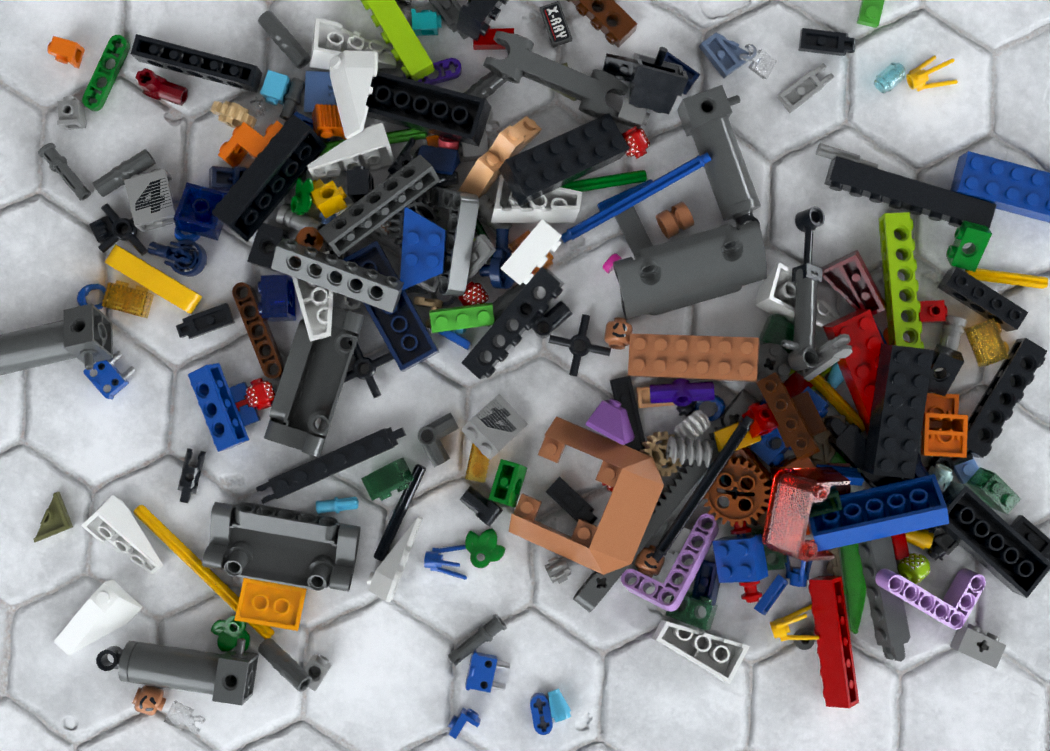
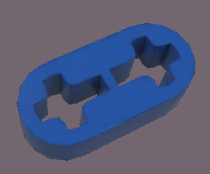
M536 693L530 699L534 729L538 734L546 735L553 728L549 700L545 694ZM538 698L545 702L542 704L543 711L539 712L538 705H534ZM540 716H544V720L546 723L549 722V724L546 725V729H542L541 726H538V724H540L541 722Z

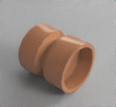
M682 201L672 206L671 211L664 210L656 215L657 223L667 239L677 235L679 229L684 231L694 225L691 212Z

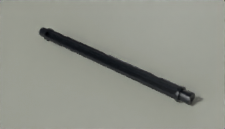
M746 415L743 421L739 422V425L658 546H656L655 552L652 555V558L660 562L662 557L666 556L668 550L747 432L750 431V426L754 420Z

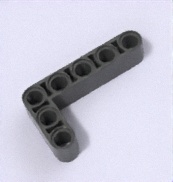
M434 187L430 193L431 203L434 206L449 209L444 273L439 277L438 289L441 295L462 296L467 285L479 198L476 194Z

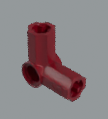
M146 68L137 72L135 78L143 88L142 93L156 100L164 99L181 106L186 102L188 97V89L186 87L168 82L165 78L156 75L152 70Z

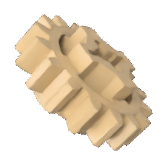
M214 101L210 110L213 114L218 115V121L232 128H236L245 122L254 129L257 121L255 117L248 114V109L234 102L225 101V103Z
M667 431L655 432L653 435L647 436L648 441L642 442L645 449L640 450V452L653 457L661 477L677 473L676 467L682 466L679 458H677L675 464H672L671 457L666 460L668 439L671 436L675 437L674 434L668 435Z

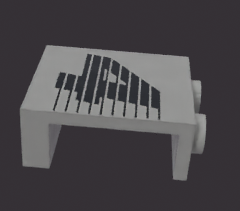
M154 169L150 173L133 175L130 179L124 180L134 225L141 232L182 221L180 212L174 207L168 182L172 180V177L165 169Z
M499 394L478 412L461 431L478 447L483 455L491 460L528 423Z

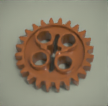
M732 458L729 459L728 464L725 465L703 498L708 500L703 506L711 507L708 514L716 513L714 520H718L721 517L723 518V525L730 521L731 527L735 525V522H738L739 526L742 527L744 520L749 525L752 523L751 517L758 520L757 512L760 514L765 513L762 506H769L765 499L771 498V495L766 493L771 486L764 485L768 477L761 478L763 470L755 471L757 464L750 467L749 460L742 464L741 458H738L736 463L733 462ZM722 475H728L731 478V485L726 486L722 484ZM748 477L752 479L753 487L745 488L742 484L743 478ZM737 487L739 492H754L755 496L739 494L737 497H734V493L718 492L717 488L731 491ZM719 497H727L730 502L729 506L724 507L720 505ZM741 499H748L751 503V508L743 509L740 505Z

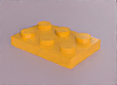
M243 578L234 620L298 631L307 589Z

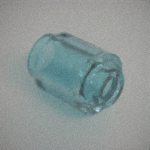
M894 62L889 64L876 76V80H874L875 87L881 93L891 91L906 78L904 66Z

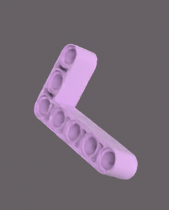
M708 513L699 516L664 583L656 581L634 569H627L621 575V582L629 592L666 611L677 610L705 559L712 541H714L718 534L719 526L717 521L714 520L715 517ZM706 523H713L711 528H703ZM696 541H703L700 547H694ZM687 559H694L691 565H684ZM632 577H636V582L632 585H629V579ZM676 578H684L681 584H674ZM650 586L655 587L653 593L646 594V590ZM667 596H674L671 603H664Z
M964 568L957 573L946 595L941 600L889 569H881L875 577L877 585L955 630L960 629L964 625L986 585L983 575Z

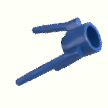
M782 535L781 542L786 567V578L790 579V585L806 587L816 545L813 543L808 561L807 552L804 551L801 567H793V571H791L785 536Z
M465 545L432 548V551H426L424 567L430 568L431 571L441 572L466 580L467 576L441 568L442 565L460 567V563L443 561V555L440 554L466 549Z

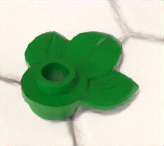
M300 178L297 180L296 196H293L291 200V210L297 215L302 216L304 212H308L311 208V192L314 191L311 178H308L304 184Z
M493 528L484 531L480 536L472 531H469L466 536L465 547L471 554L470 561L474 567L485 568L490 562L499 561L503 557L506 548L497 545V534ZM483 554L485 559L479 561L477 555Z
M235 615L228 617L227 620H217L212 625L211 632L218 635L217 645L222 652L233 649L237 645L238 638L246 640L244 651L250 645V635L245 630L246 622L235 621Z

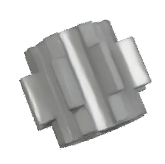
M556 556L548 560L549 564L545 565L551 581L553 583L558 581L560 584L568 580L567 576L571 575V571L564 557L558 559Z

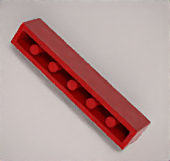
M818 576L809 580L808 590L812 600L811 611L815 622L814 633L820 637L817 640V654L821 666L820 676L823 681V697L826 707L851 708L859 703L842 576Z

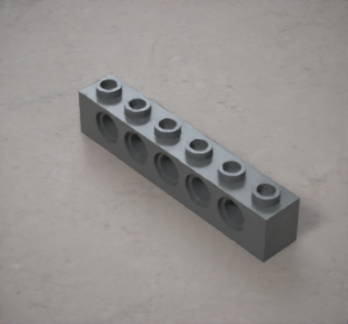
M419 155L318 230V232L334 253L340 257L438 183L440 179L433 166Z
M283 238L276 246L271 266L273 270L393 313L398 305L404 282L399 281L396 277H387L379 274L374 269L360 267L355 262H346L338 259L333 254L319 252L314 247L297 244L292 239ZM295 256L300 258L301 262L297 261ZM315 264L320 265L322 269L317 268ZM335 271H338L342 277L338 276ZM355 279H359L362 282V284L356 282ZM375 286L380 287L383 291L377 290Z

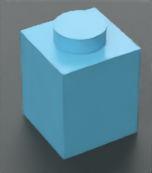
M268 70L260 93L267 103L275 106L278 103L284 105L285 94H288L292 81L286 75Z

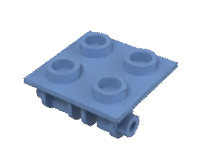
M306 71L304 112H313L315 104L337 106L330 72Z

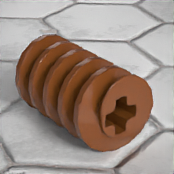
M304 227L294 239L297 244L314 247L318 251L323 246V237L314 227Z

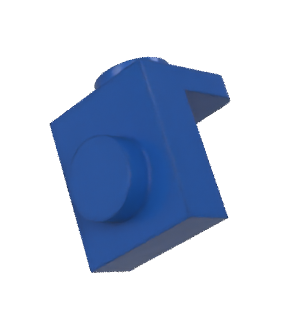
M462 708L458 717L454 715L449 722L448 727H450L448 735L456 739L467 721L478 727L481 721L478 717L479 714L472 709L466 710Z

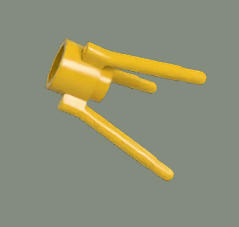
M932 56L917 68L910 70L909 74L906 75L909 87L919 92L927 88L958 83L957 80H948L926 84L929 80L928 74L953 63L955 59L952 58L928 70H924V67L936 59V56Z
M812 604L770 622L774 638L780 637L781 642L786 640H818L820 637L817 635H787V633H790L789 624L807 618V614L802 613L810 610Z

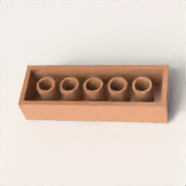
M630 333L628 376L758 382L760 339L755 337Z

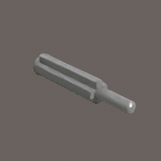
M822 143L817 147L816 155L831 160L838 156L878 169V164L860 159V155Z

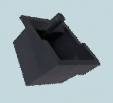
M660 47L656 58L634 53L629 104L637 108L650 109L656 113L669 114L677 96H682L688 76L686 71L683 70L682 65L664 61L668 51L667 48Z

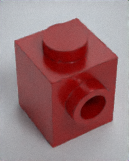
M944 300L920 301L919 321L922 323L946 321L945 318L947 317L948 310Z
M760 403L752 404L748 407V411L742 415L743 419L747 415L754 420L749 431L752 439L769 434L779 426L767 403L762 405Z

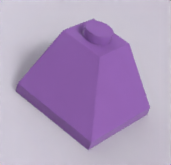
M611 398L610 400L602 401L585 424L621 445L632 442L635 438L626 409L621 407L619 401Z

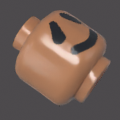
M614 318V321L606 324L605 342L612 349H625V346H628L630 343V333L632 334L633 331L632 325L627 323L624 318Z
M650 545L649 548L644 547L637 555L634 563L638 572L650 578L659 575L665 561L664 556L660 562L652 558L656 548L653 545Z
M151 685L139 687L132 704H135V710L149 716L155 715L157 710L162 711L166 702V698H163L164 691Z

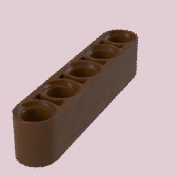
M237 283L233 287L232 294L261 369L266 377L280 379L285 365L256 291L246 283ZM243 288H247L248 295L241 298L240 291ZM251 307L256 309L253 317H249L247 313ZM258 326H262L263 334L257 337L255 329ZM269 345L271 352L269 355L264 356L262 350L264 346ZM273 364H276L279 369L276 375L270 373V367Z

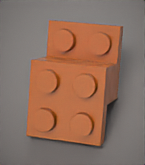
M278 121L269 125L265 131L266 135L263 137L243 122L242 125H238L234 129L231 139L222 144L218 156L232 168L237 167L247 154L256 159L257 155L265 149L283 125Z
M927 393L921 431V455L967 458L968 415H958L959 394H946L942 396L936 393Z

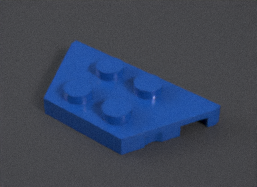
M409 208L404 209L400 281L404 282L402 290L443 274L445 264L447 231Z

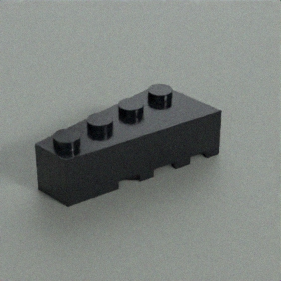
M468 0L466 6L463 5L460 9L456 29L478 41L481 35L485 37L488 33L491 20L495 21L501 12L499 8L502 3L506 5L509 0Z

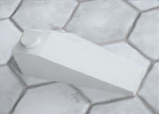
M344 50L330 60V79L344 135L347 139L362 132L364 129L369 108L366 102L368 95H371L373 92V87L370 85L372 77H376L378 71V53L375 51Z
M114 495L109 497L81 525L100 542L108 541L114 545V550L119 554L123 552L130 555L132 562L149 573L154 574L163 566L129 508L125 506L121 499L116 498Z
M113 579L104 582L86 601L54 642L66 654L71 655L128 624L143 607Z

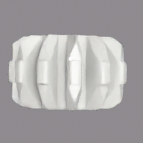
M696 410L675 427V432L678 437L683 438L684 442L687 438L694 440L710 427L711 422L706 414L701 410Z

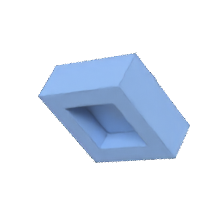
M974 458L954 466V472L961 484H965L982 475Z

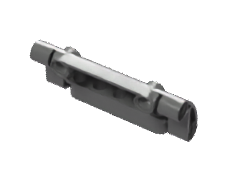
M757 221L739 225L737 229L731 224L722 225L718 228L649 248H642L634 254L635 260L629 257L613 262L614 271L620 286L621 304L626 320L644 314L659 315L735 293L744 285L767 279L764 242Z
M333 307L331 336L311 342L304 318L300 320L270 410V420L264 439L320 457L365 316ZM344 338L352 340V346L347 350L341 347V341ZM318 418H322L326 422V427L323 430H319L315 426V421Z
M215 502L211 511L210 544L204 552L202 566L219 570L224 569L228 575L233 577L260 580L315 591L329 587L330 589L349 592L356 563L361 527L338 523L337 519L329 516L243 502L232 505Z

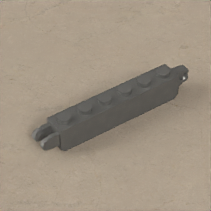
M889 536L858 543L877 645L882 646L886 659H895V661L902 662L906 657L904 644L908 643L910 639L904 601L878 586L875 581L876 574L881 569H889L898 574L892 538Z

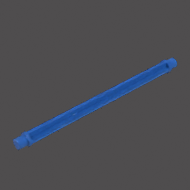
M708 152L701 156L698 155L567 229V232L561 234V239L564 243L574 240L699 168L704 167V164L711 161Z

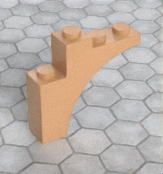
M527 116L514 126L509 125L499 133L489 151L477 159L459 190L476 194L478 198L486 194L501 174L499 169L504 161L519 154L542 129L534 120Z

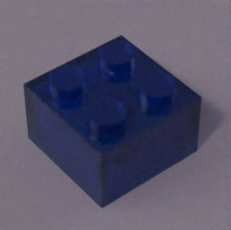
M187 182L173 218L177 230L218 241L224 223L211 212L227 193Z
M288 275L261 276V281L258 282V292L261 294L258 311L262 318L270 322L296 321L293 279Z

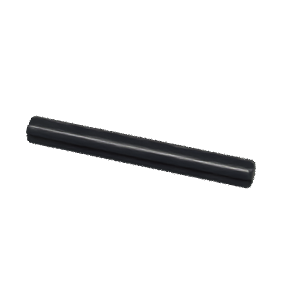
M420 464L415 465L374 553L375 559L379 561L385 559L426 471L424 466Z

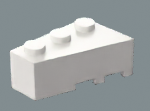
M542 219L500 269L517 284L521 285L524 283L527 285L534 276L532 274L533 270L536 267L541 268L548 260L546 255L551 250L555 252L561 245L560 239L562 235Z

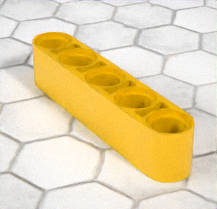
M116 244L105 260V263L190 314L193 313L203 297Z

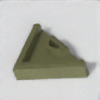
M60 492L53 494L49 508L46 509L40 523L39 531L33 539L34 543L73 528Z

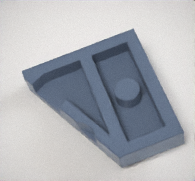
M717 32L699 45L701 51L723 79L756 55L751 50L747 52L738 47V43L727 40Z

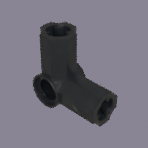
M560 301L545 315L538 314L534 319L536 323L532 329L538 337L547 338L573 313L565 303ZM526 303L523 307L527 315L532 312V306L529 303ZM546 323L549 326V330L545 333L539 332L537 329L538 325Z

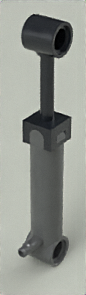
M816 206L799 212L795 216L796 227L800 231L805 232L803 265L792 268V282L796 283L793 341L782 340L781 342L783 347L793 350L788 356V363L794 371L814 368L819 362V355L815 350L817 288L818 283L822 282L823 268L812 265L813 231L824 224L825 216L821 208Z

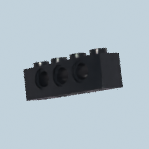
M958 267L948 270L937 287L1006 332L1018 330L1028 314L1026 310Z

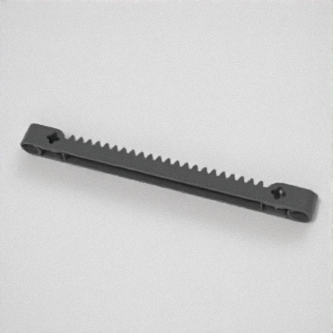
M745 389L741 390L722 414V427L715 426L714 430L717 431L735 424L729 423L731 420L729 415L736 416L734 418L736 423L743 421L742 415L748 411V407L752 404L760 403V401ZM714 433L708 434L711 440L704 439L709 442V445L710 443L712 444L713 452L710 465L720 453ZM696 460L693 461L692 466L683 465L682 467L685 472H677L680 478L672 479L674 486L668 484L669 492L662 491L664 498L658 499L659 504L654 509L634 559L708 468L705 466V461H702L700 467L697 466ZM629 565L605 575L594 571L577 591L573 600L590 613ZM603 577H605V578H604L605 584H604V585L599 584V585L597 586L598 583H597V580H596V579H597V578L602 579Z

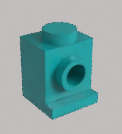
M411 9L412 29L416 36L439 35L438 28H442L441 15H437L432 10H422L420 13H417L416 9Z

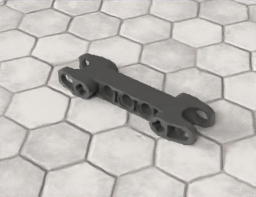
M496 31L493 40L505 47L508 57L501 60L486 57L483 64L484 67L509 82L518 84L523 76L570 97H574L581 101L579 110L594 118H599L610 113L614 121L618 118L619 112L608 106L605 96L607 93L625 96L629 87L615 76L602 70L594 69L590 77L532 52L534 43L523 36Z

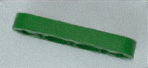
M114 35L109 39L84 92L82 102L91 111H99L103 108L129 53L130 44L121 35ZM116 43H118V44L122 43V44H123V47H122V48H121V47H118V48H117L115 45H116ZM111 52H113L114 54L117 53L119 57L117 58L115 55L111 54ZM109 59H114L116 62L112 69L106 68V62ZM104 77L107 79V84L100 88L97 86V81ZM94 89L101 92V95L99 93L94 92ZM91 98H95L97 100V103H91L89 101Z

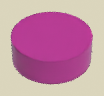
M614 253L604 263L603 270L609 274L614 270L613 262L622 258L617 253Z

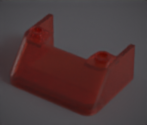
M832 467L786 468L779 470L773 479L762 537L763 543L770 550L802 561L834 559L835 555L829 550L817 552L818 547L814 540H805L812 503L822 502L828 497L831 486L850 485L851 481Z

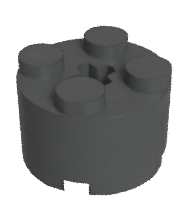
M774 343L759 345L758 381L774 372L780 376L782 381L789 375L791 371L788 363L789 355L781 345ZM766 361L770 362L771 364L769 368L764 367Z

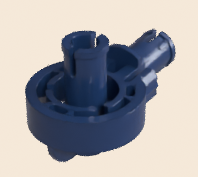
M496 229V251L493 253L490 265L484 264L479 270L481 277H490L491 285L495 289H508L514 284V280L500 269L512 255V250L508 248L509 229Z
M183 240L178 243L170 242V245L179 248L165 246L156 242L149 244V246L156 248V250L148 248V253L175 261L173 263L165 260L164 264L171 266L180 275L186 277L196 276L207 265L206 252L196 242L190 240Z

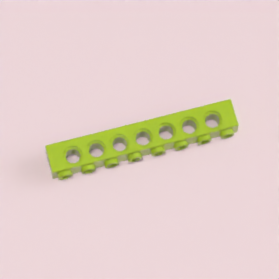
M910 212L884 213L878 220L888 341L890 345L924 349V344L920 337L922 322L919 321L918 314L921 307L920 301L917 300L919 283L915 279L917 262L913 256L915 241L912 239L911 233L913 230V220L910 219ZM894 232H898L901 235V240L894 236ZM896 252L902 254L903 260L896 257ZM898 272L903 273L904 281L898 278ZM900 292L906 295V301L900 299ZM901 313H905L908 316V322L902 320ZM904 333L910 337L909 343L904 341Z

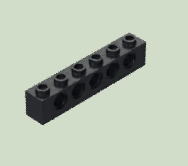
M138 34L135 36L130 53L136 60L142 63L255 93L258 91L263 74L256 65Z
M541 267L461 363L477 378H489L496 371L494 366L499 361L502 363L508 357L509 353L507 351L511 346H517L522 340V333L525 330L529 331L535 325L536 321L534 319L538 314L543 315L547 311L549 301L552 298L556 299L562 293L563 289L561 287L565 283L549 269ZM539 287H543L546 291V295L542 299L537 296ZM526 303L532 306V312L529 315L523 310ZM512 319L518 321L519 326L517 330H513L510 327ZM499 335H502L505 338V344L503 346H500L497 343V337ZM486 350L492 355L490 362L484 359Z
M1027 338L1016 340L968 419L967 452L970 451L973 457L983 458L990 453L992 442L1002 433L1003 428L1001 427L1005 421L1010 419L1015 404L1020 402L1024 396V389L1034 380L1036 369L1045 361L1044 356L1047 350ZM1022 359L1026 362L1025 368L1021 366ZM1011 377H1014L1015 379L1014 386H1012L1010 383ZM1001 394H1003L1005 398L1003 404H1001L999 401V397ZM990 412L994 414V420L992 422L989 420L988 417ZM980 429L983 431L984 434L981 440L978 437V431Z

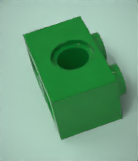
M963 220L961 227L958 226L955 231L953 245L948 247L946 253L950 265L975 272L992 236L990 229L987 226ZM972 243L969 248H962L964 244Z
M501 459L489 500L516 508L527 467Z

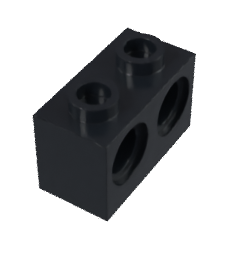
M364 166L352 167L353 169L347 170V195L354 203L374 189V178Z

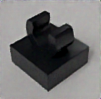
M108 216L89 224L97 242L100 244L113 234V222Z

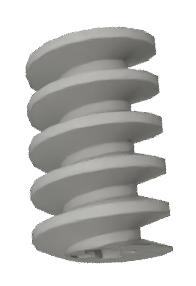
M671 436L667 442L666 460L671 457L672 464H675L677 458H679L681 465H683L685 460L688 459L689 466H692L693 461L696 460L698 467L701 466L702 461H705V466L708 468L712 459V444L710 443L709 445L707 440L701 443L699 439L692 442L690 438H687L684 442L682 437L675 440Z

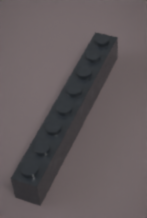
M838 156L831 161L824 183L830 186L829 188L832 190H845L855 197L865 196L874 203H888L889 207L894 209H908L911 214H924L934 221L944 220L954 227H961L964 220L990 228L996 209V204Z

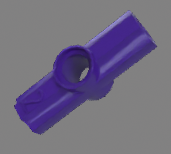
M681 378L674 380L672 384L650 385L651 403L673 402L677 406H687L692 401H708L715 398L713 381L690 383L689 380Z

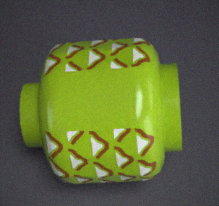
M910 553L907 558L902 559L898 563L897 569L899 575L914 584H918L930 574V563L922 554Z

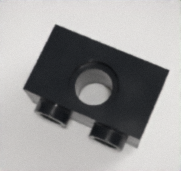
M263 223L257 230L247 262L276 272V270L271 269L275 249L283 238L289 239L288 232ZM269 243H274L273 251L267 253L266 246Z
M938 344L936 345L933 352L928 391L942 396L947 394L964 364L961 352ZM938 368H943L941 371H935Z

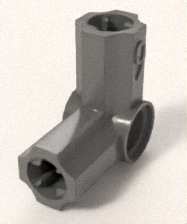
M451 412L422 427L418 432V439L434 467L450 459L440 439L459 429ZM424 430H431L433 432V438L430 441L422 439L421 434Z

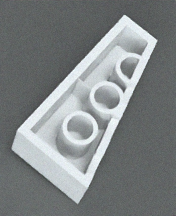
M500 174L491 223H539L542 219L546 223H575L580 210L582 192L559 187L519 206L503 176Z
M661 620L652 636V639L728 684L731 683L750 647Z

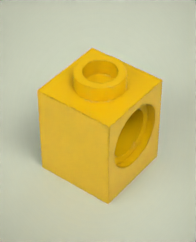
M333 180L311 192L325 219L348 207L344 200L347 197L342 186L337 187Z

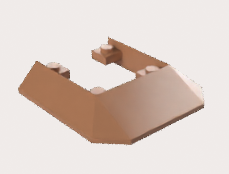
M556 417L544 434L545 438L538 455L559 463L564 448L568 445L603 460L595 480L613 487L612 494L599 525L596 526L579 519L571 537L536 521L535 518L542 501L523 493L520 496L514 513L511 514L509 532L603 575L628 566L634 560L664 487L655 461L649 455Z

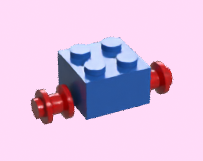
M744 520L742 527L739 526L738 522H735L734 529L730 531L732 535L737 534V536L722 537L712 541L719 583L739 582V586H743L745 591L741 595V599L746 600V603L758 602L759 598L762 597V592L757 591L756 585L760 583L761 579L769 575L762 534L746 535V533L752 532V530L746 526V521Z

